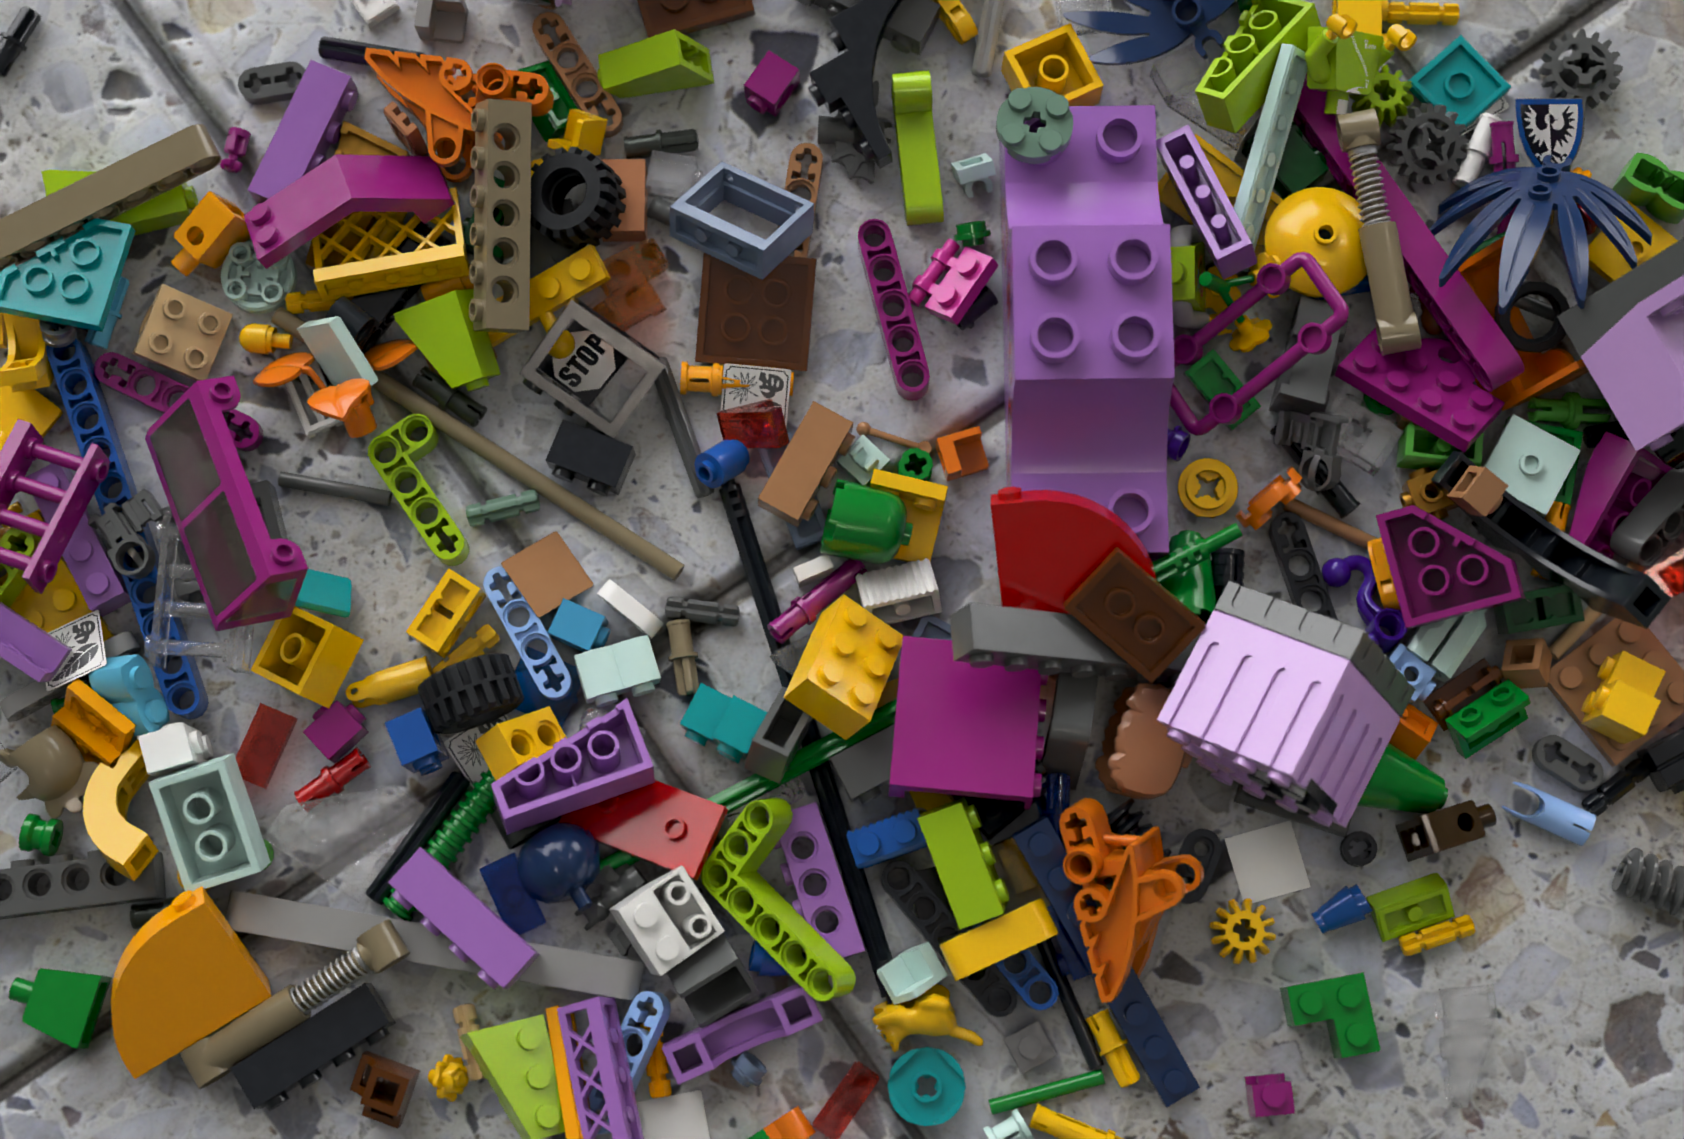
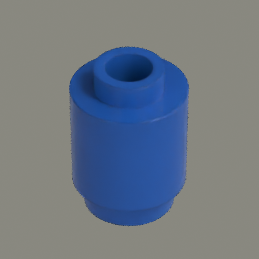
M723 440L696 457L694 464L696 475L706 486L718 488L744 472L749 463V452L745 445L738 440Z

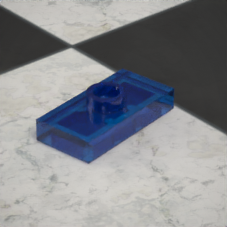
M513 852L479 870L501 919L521 936L547 924V920L538 901L532 899L522 888L517 873L518 857Z

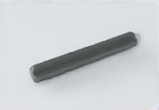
M662 357L666 360V366L654 383L695 496L703 498L714 493L715 489L703 484L696 475L694 464L696 457L701 454V450L666 357Z

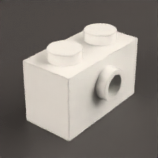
M184 722L168 724L161 727V730L138 736L147 774L155 777L208 761L210 757H213V748L209 737L202 735L201 731Z

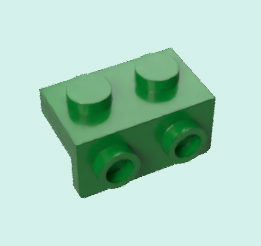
M1507 679L1451 717L1445 719L1457 752L1467 759L1527 720L1528 715L1525 707L1531 703L1529 696Z

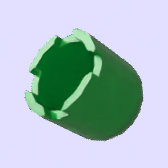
M837 478L832 492L834 495L832 510L828 509L820 553L873 564H884L891 561L897 555L901 545H909L913 524L906 522L907 509L904 502L892 493Z

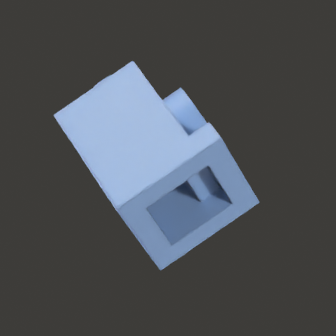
M1399 643L1387 657L1403 676L1405 669H1410L1416 674L1415 681L1407 680L1415 688L1409 703H1414L1417 698L1423 702L1437 684L1431 680L1437 671L1408 651L1407 647L1402 643Z

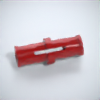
M354 748L351 753L333 766L329 767L326 765L320 770L321 774L294 792L298 803L301 806L305 805L303 809L306 812H310L312 808L333 793L340 794L345 790L344 785L366 769L371 768L365 755H360L362 752L359 748Z

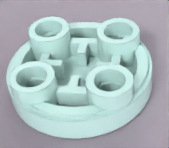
M252 240L237 242L231 246L229 254L223 262L221 283L226 296L238 308L249 313L264 314L275 311L286 303V294L294 292L296 288L297 270L290 255H287L266 269L257 259Z

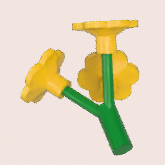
M1266 252L1259 253L1257 264L1253 265V269L1248 273V276L1237 277L1234 274L1223 280L1216 266L1211 267L1207 272H1203L1199 277V283L1206 287V308H1212L1216 313L1225 310L1241 296V292L1236 286L1244 284L1254 286L1257 284L1259 270L1269 263L1280 265L1279 257L1276 255L1269 256ZM1267 294L1268 297L1271 298V299H1273V298H1278V297L1280 296V295L1273 296V295ZM1241 315L1235 320L1234 324L1237 329L1232 333L1233 339L1230 341L1229 347L1232 351L1240 350L1242 353L1253 350L1256 345L1264 343L1270 337L1269 331L1273 326L1269 319L1261 320L1258 317L1250 320L1247 315Z

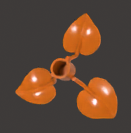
M396 339L376 345L367 351L364 356L373 371H382L400 363L415 352L418 347L411 339ZM297 352L282 356L268 364L253 379L254 385L276 387L296 379L301 374L308 375L320 389L307 400L312 410L324 416L343 421L351 438L368 435L377 428V423L370 409V406L375 403L371 394L370 382L367 379L356 378L336 386L327 387L313 368L309 366L315 361L314 356L310 353Z

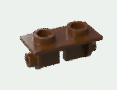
M1483 658L1431 693L1423 703L1439 723L1442 730L1446 731L1448 726L1445 719L1501 684V679L1504 676L1498 666L1494 665L1491 667L1486 659Z

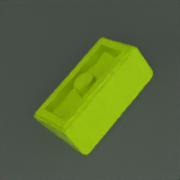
M1432 873L1366 897L1372 909L1371 915L1382 942L1455 917L1448 885L1438 873Z

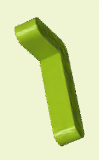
M778 797L752 801L744 808L705 862L701 871L702 884L812 998L824 1002L848 995L853 990L856 982V976L852 967L757 872L790 826L793 815L792 809L787 801ZM766 810L769 812L770 816L769 823L766 819ZM745 839L748 842V851L745 848ZM724 868L727 872V880L724 876ZM750 895L753 898V906L750 903ZM776 921L779 924L780 933L776 929ZM802 947L806 952V960L802 955ZM829 974L833 979V988L829 984Z

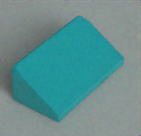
M308 569L295 606L344 618L349 617L351 611V580L346 577ZM297 578L271 583L270 588L278 593H288L290 599Z

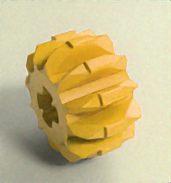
M1250 898L1244 899L1241 910L1235 899L1229 900L1228 908L1230 914L1221 907L1215 910L1216 915L1223 920V923L1217 921L1209 923L1210 929L1218 930L1221 934L1212 937L1210 942L1212 945L1224 942L1225 946L1219 952V956L1222 958L1234 950L1232 958L1234 964L1241 963L1244 953L1250 964L1257 962L1255 949L1263 955H1267L1270 952L1262 940L1274 941L1276 935L1271 932H1265L1264 927L1273 925L1275 921L1273 918L1263 921L1259 918L1266 910L1264 905H1259L1251 912L1252 900ZM1241 921L1245 922L1247 930H1251V936L1243 938L1244 942L1239 941L1240 935L1233 932L1234 926L1241 925Z

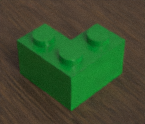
M1364 972L1280 988L1287 1026H1298L1326 1020L1334 1058H1346L1381 1051Z

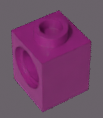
M768 50L744 84L745 98L748 105L761 114H765L767 111L776 117L800 83L799 69Z

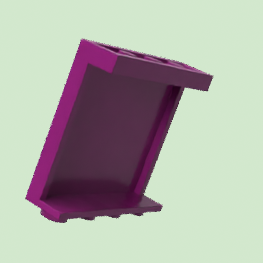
M903 636L888 796L904 798L906 790L1024 801V809L1030 810L1033 797H1040L1042 774L1035 773V759L1042 760L1044 736H1037L1038 722H1045L1047 700L1040 699V685L1047 686L1048 675L1039 674L1036 669L1010 672L1006 671L1004 666L996 665L986 668H972L970 663L954 661L952 640Z

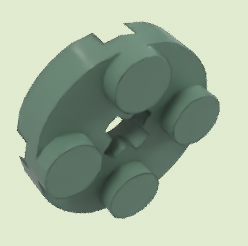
M1042 87L1016 88L1010 92L1008 98L1000 106L996 120V134L999 142H1002L1003 146L1008 149L1007 153L1014 159L1029 164L1044 163L1060 151L1062 153L1070 143L1073 131V115L1069 109V102L1063 95ZM1032 118H1038L1041 123L1045 124V127H1039L1037 133L1030 132L1029 125L1024 123Z

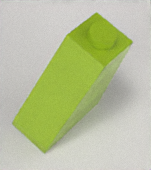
M676 29L598 55L600 68L597 71L599 83L603 90L620 99L715 83L709 48Z
M474 289L454 290L394 313L393 315L398 325L451 388L466 386L468 392L488 387V379L501 375L488 332L473 331V322L469 318V304L471 299H474Z

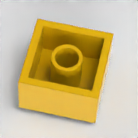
M1071 23L1004 52L1001 72L1011 91L1016 88L1042 87L1063 95L1068 100L1069 106H1094L1099 104L1104 84Z
M294 606L291 617L275 620L250 671L302 697L330 708L364 639Z

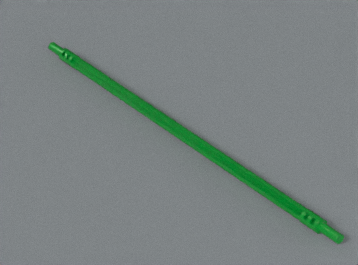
M1235 522L1203 540L1199 537L1152 562L1157 581L1160 584L1209 559L1210 553L1242 537L1243 534L1237 523ZM897 698L875 709L871 721L847 740L832 732L798 750L780 784L755 773L706 800L725 806L728 809L727 814L827 762L830 760V757L895 724ZM618 850L600 860V872L604 866L609 864L615 870L626 863L631 866L642 859Z

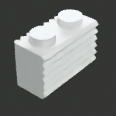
M927 558L923 561L917 560L903 563L901 566L895 565L893 568L888 566L885 570L882 568L880 570H871L863 575L858 573L856 576L861 606L886 624L942 612L939 589L930 560Z

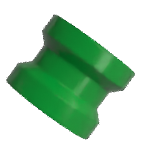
M28 814L19 835L20 850L26 852L39 850L44 856H54L61 844L64 829L63 821L55 818L46 821L42 820L40 815Z

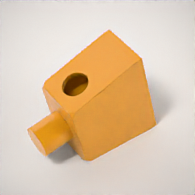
M209 191L175 231L174 238L183 248L170 261L172 265L186 277L200 263L214 269L221 266L233 244L246 242L250 238L243 216L245 213L233 202Z

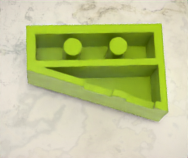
M964 797L921 813L917 819L959 929L1004 914L1010 901L1009 893L1004 880L999 878L994 864H996L992 848L988 841H983L978 829L982 827V823L975 805L968 806Z
M543 1014L468 1032L460 1036L465 1047H468L479 1065V1070L484 1078L488 1080L499 1098V1103L521 1139H541L565 1132L553 1054Z

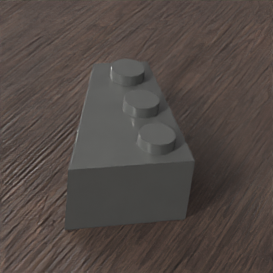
M1305 296L1300 297L1295 306L1283 354L1298 343V333L1305 324L1311 322L1322 324L1333 315L1334 312L1327 302ZM1348 321L1332 335V343L1326 352L1320 355L1308 353L1276 379L1269 406L1270 411L1279 413V410H1292L1310 415L1312 412L1326 410L1330 391H1328L1330 377H1334L1339 361V356L1335 355L1338 342H1343Z

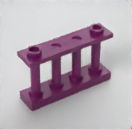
M18 419L0 451V526L3 524L42 537L32 557L0 547V563L24 571L22 578L35 592L42 594L47 583L54 579L57 572V564L99 483L106 479L111 461L99 445L91 443L84 458L42 444L44 439L32 423ZM40 459L77 472L66 491L25 477L32 462ZM21 491L57 503L59 506L51 522L46 523L8 510L15 494Z

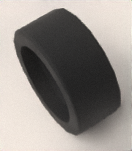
M1524 281L1505 314H1499L1497 303L1494 320L1516 350L1540 353L1555 347L1564 339L1566 331L1557 316L1570 309L1567 298L1558 288L1546 282ZM1530 294L1546 298L1554 311V323L1551 329L1544 336L1536 339H1526L1518 335L1510 321L1511 310L1514 304L1521 297Z

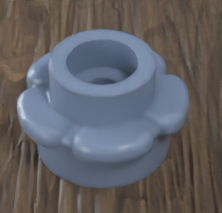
M744 1051L738 1058L733 1057L731 1059V1064L734 1066L731 1074L736 1081L745 1087H749L751 1084L754 1086L761 1084L762 1077L766 1074L767 1069L756 1056Z

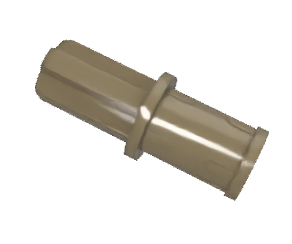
M690 619L669 621L666 623L671 648V656L668 657V660L673 662L677 693L679 696L695 695L699 682L695 658H698V652H694Z

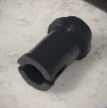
M986 285L959 324L956 325L959 329L973 328L975 320L998 304L995 294Z

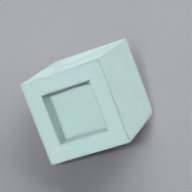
M929 941L906 949L877 970V975L894 1005L919 997L948 976Z

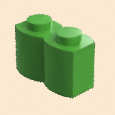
M1635 153L1623 167L1612 190L1635 206H1645L1659 220L1671 224H1679L1684 218V173L1670 171L1662 161L1654 156L1645 153Z

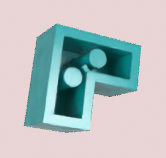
M701 683L680 725L683 729L687 730L684 736L689 740L704 747L707 741L718 746L716 748L719 751L718 754L739 764L741 758L747 760L752 739L768 712L734 695L730 698Z

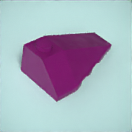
M1606 431L1601 441L1596 445L1593 455L1586 466L1569 536L1613 560L1614 553L1610 549V539L1613 532L1657 482L1673 468L1644 448L1636 451L1630 441Z

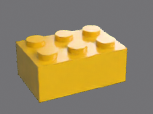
M843 594L820 614L783 698L847 740L871 721L902 646L904 635Z

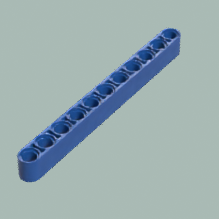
M76 338L71 344L61 348L47 345L46 352L81 456L85 457L91 443L99 445L102 450L110 449L109 460L111 462L108 475L102 483H99L94 493L101 515L105 514L103 508L109 503H115L122 507V504L138 492L103 390L94 374V364L90 353ZM69 347H75L73 357L62 361L63 352ZM80 381H87L84 392L79 395H73L74 386ZM98 414L99 420L96 426L91 429H85V422L88 417ZM115 483H122V491L119 496L110 499L108 497L110 487ZM147 523V526L143 527L145 531L137 533L143 537L155 553L156 561L154 568L148 576L141 579H132L124 575L122 577L167 707L170 711L185 719H197L208 708V696L149 524ZM140 546L134 547L138 553L144 551ZM126 552L123 558L125 570L134 571L138 569L132 567V557ZM152 586H157V598L151 603H145V591ZM163 621H169V633L167 636L157 639L155 633L157 626ZM175 656H181L183 662L181 669L174 674H169L168 662ZM188 691H193L195 696L193 705L188 709L182 710L179 703L181 696Z

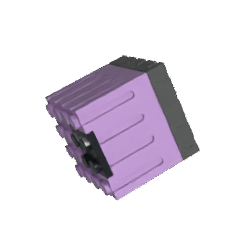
M1228 581L1215 606L1217 611L1213 610L1206 628L1200 635L1157 720L1167 727L1168 733L1166 736L1183 745L1181 749L1197 758L1196 763L1211 771L1210 776L1219 782L1231 786L1233 781L1244 785L1242 789L1254 797L1264 799L1267 794L1276 798L1275 803L1290 812L1296 813L1298 808L1309 812L1308 817L1323 826L1330 827L1333 822L1346 828L1415 688L1407 682V679L1395 668L1391 660L1382 653V650L1370 639L1366 631Z

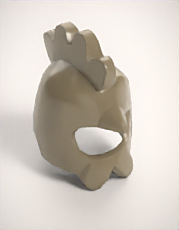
M53 725L43 730L15 751L9 748L0 749V761L10 768L19 767L29 777V785L16 797L18 800L34 798L45 802V808L49 816L56 819L62 815L65 808L72 813H79L83 810L81 798L85 795L89 780L99 764L94 761L85 762L78 747L58 726Z

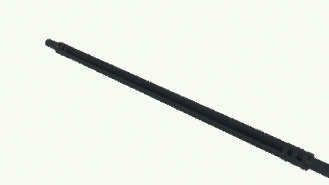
M733 478L721 485L722 488L719 489V494L726 510L727 519L734 535L781 685L788 688L798 663L790 639L788 638L786 642L781 644L773 638L770 630L767 628L770 622L781 615V611L741 485L736 483ZM814 718L801 744L802 748L821 739L817 722ZM828 760L809 772L865 943L871 967L874 971L881 998H886L887 1004H893L877 975V970L893 958L864 868H857L846 836L851 828Z

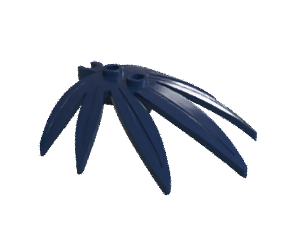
M1124 0L1136 7L1151 12L1150 16L1111 11L1065 12L1063 15L1066 20L1076 25L1102 33L1123 36L1149 35L1124 41L1095 53L1089 57L1093 64L1128 65L1151 60L1175 49L1192 35L1195 37L1196 51L1201 58L1206 60L1209 58L1204 49L1206 41L1215 40L1220 48H1223L1224 44L1220 33L1214 29H1208L1207 25L1227 12L1238 0Z
M1546 155L1543 158L1542 167L1540 168L1518 167L1505 169L1480 177L1463 186L1439 204L1438 215L1448 208H1452L1442 215L1429 229L1435 236L1464 215L1492 201L1470 222L1453 246L1439 276V287H1443L1467 258L1517 205L1508 224L1501 251L1498 281V312L1500 315L1506 313L1530 271L1543 243L1547 229L1553 225L1555 210H1557L1558 231L1566 268L1577 305L1580 309H1584L1586 301L1589 252L1585 225L1576 203L1582 207L1609 238L1632 269L1637 267V256L1626 231L1615 216L1633 229L1649 245L1652 242V233L1640 215L1619 194L1592 178L1571 172V158H1566L1565 162L1557 164L1551 162L1552 155Z

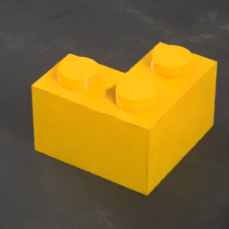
M1624 650L1613 655L1612 658L1607 656L1597 674V677L1602 680L1596 692L1590 691L1583 703L1581 711L1586 714L1581 724L1621 744H1626L1645 736L1661 700L1654 696L1666 671Z

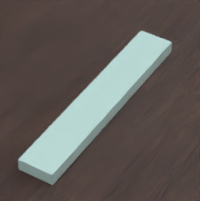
M1281 44L1234 205V210L1253 244L1254 251L1307 73L1306 52L1292 44Z

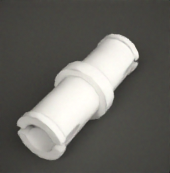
M1489 113L1480 114L1479 121L1469 143L1465 144L1462 149L1467 154V157L1462 158L1459 165L1460 170L1456 172L1455 177L1452 179V182L1458 187L1462 188L1478 179L1484 163L1489 161V157H1492L1490 123L1501 122L1502 120L1499 117Z

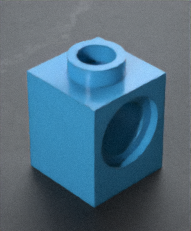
M563 598L547 633L552 639L581 652H586L604 647L611 629L607 628L609 622L605 616Z

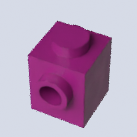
M338 700L331 704L330 708L321 706L312 716L315 721L303 731L323 755L334 763H337L369 733L362 725L366 717L352 703L346 707Z

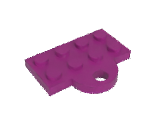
M1376 327L1338 365L1334 375L1464 453L1496 419L1505 404L1504 401L1473 384L1476 377L1451 342L1437 338L1421 339L1420 349L1382 356L1377 340ZM1441 358L1449 359L1453 363L1445 362Z

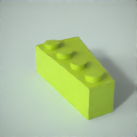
M1252 0L1253 5L1250 10H1244L1238 19L1240 26L1235 35H1228L1223 44L1224 53L1221 57L1213 60L1195 90L1208 126L1236 133L1264 104L1281 44H1292L1306 52L1308 49V27H1321L1314 3L1302 0Z

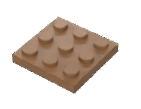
M1614 618L1550 668L1548 689L1612 767L1618 765L1684 713V671L1649 628L1645 629ZM1623 650L1666 671L1654 696L1661 700L1646 735L1626 744H1621L1581 724L1586 714L1581 711L1583 703L1590 691L1596 692L1602 680L1597 677L1603 661L1607 656L1612 658L1613 655Z

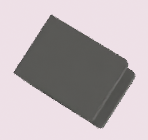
M724 933L714 938L667 972L680 998L685 997V1001L700 1028L706 1027L760 993Z

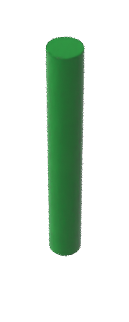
M1098 1069L989 1099L988 1102L992 1115L1100 1086L1105 1084L1102 1070Z

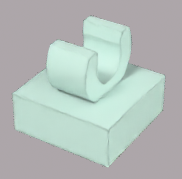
M986 153L951 163L954 178L962 185L964 193L969 198L974 197L972 185L976 181H983V186L987 193L992 192L993 184L989 176L996 175L993 160Z
M862 435L852 445L846 456L842 455L837 460V464L858 484L864 486L870 484L874 468L883 470L890 463V459L865 435Z

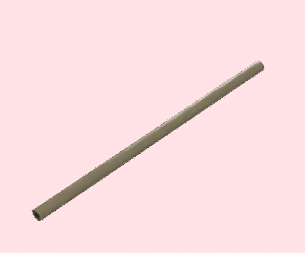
M283 307L278 308L271 322L306 344L297 330L298 327L306 322ZM374 371L379 381L371 387L410 412L426 416L435 428L530 489L536 490L541 496L675 581L683 571L685 565L383 371Z

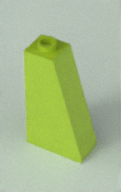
M71 170L41 171L46 196L95 172ZM185 182L110 219V221L131 224L135 230L134 236L181 225L193 211V208L198 205L196 191L193 186H188Z

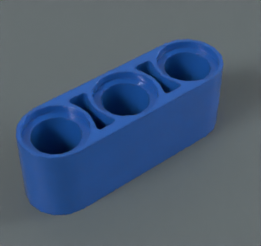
M999 916L974 924L972 929L979 927L983 922L992 921ZM1028 949L1019 952L1025 959L1024 969L1020 973L1014 974L1007 971L1004 966V959L994 964L1013 986L1018 997L1030 1009L1036 1011L1046 1010L1057 1001L1058 987L1055 981ZM1034 982H1044L1050 989L1049 999L1044 1004L1033 1002L1029 996L1030 986Z

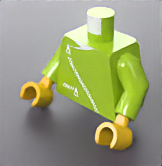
M1333 14L1327 19V27H1308V49L1305 53L1307 86L1309 89L1327 92L1324 114L1336 116L1347 114L1349 95L1367 96L1371 92L1376 73L1394 55L1393 50L1396 47L1400 51L1411 49L1416 43L1417 37L1410 29H1405L1402 25L1395 24L1389 27L1387 31L1388 40L1385 42L1383 41V36L1355 31L1358 24L1350 15L1343 14L1340 16L1339 14Z

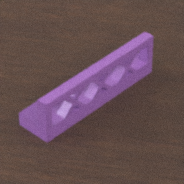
M0 602V657L39 683L50 682L72 649Z
M598 996L557 1008L583 1139H595L601 1127L611 1132L613 1139H644L615 998ZM587 1010L590 1025L582 1037L573 1031L570 1014ZM586 1048L595 1053L597 1059V1066L591 1076L581 1070L579 1061ZM594 1087L604 1093L605 1105L599 1115L589 1109L587 1101Z

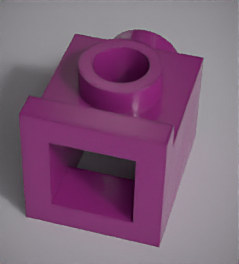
M1284 1073L1244 1077L1250 1117L1295 1114L1291 1081H1285Z

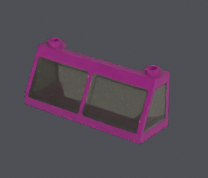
M234 375L196 381L147 430L145 437L216 632L291 617L308 571L303 553L297 544L288 539H270L226 421L229 411L238 406L241 398Z

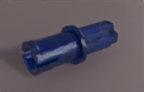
M1051 773L1047 777L1046 810L1042 811V815L1048 817L1065 847L1059 820L1064 810L1070 806V776L1065 773Z

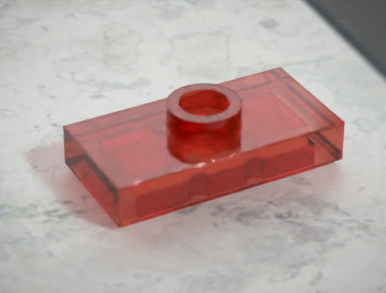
M260 703L236 756L243 780L267 789L298 720L297 718Z

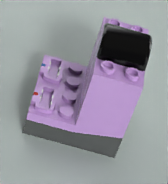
M1684 238L1586 298L1584 309H1580L1576 304L1557 316L1635 450L1638 451L1649 446L1652 452L1654 451L1664 464L1674 469H1684Z

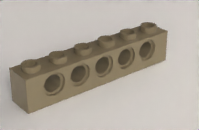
M488 98L477 103L476 108L473 109L471 114V128L475 131V146L471 151L470 163L472 169H475V184L470 191V203L475 208L474 222L470 227V243L474 245V261L470 264L469 278L470 282L474 284V299H471L469 304V318L473 322V331L501 333L529 331L532 102ZM495 132L503 136L505 140L504 150L496 146L494 142ZM495 170L500 171L504 176L505 184L503 188L499 187L494 181ZM495 207L500 209L504 215V224L502 226L498 225L494 220L493 212ZM495 245L503 251L504 260L502 264L498 263L493 257ZM495 283L501 286L504 293L501 302L497 301L493 296L492 289Z

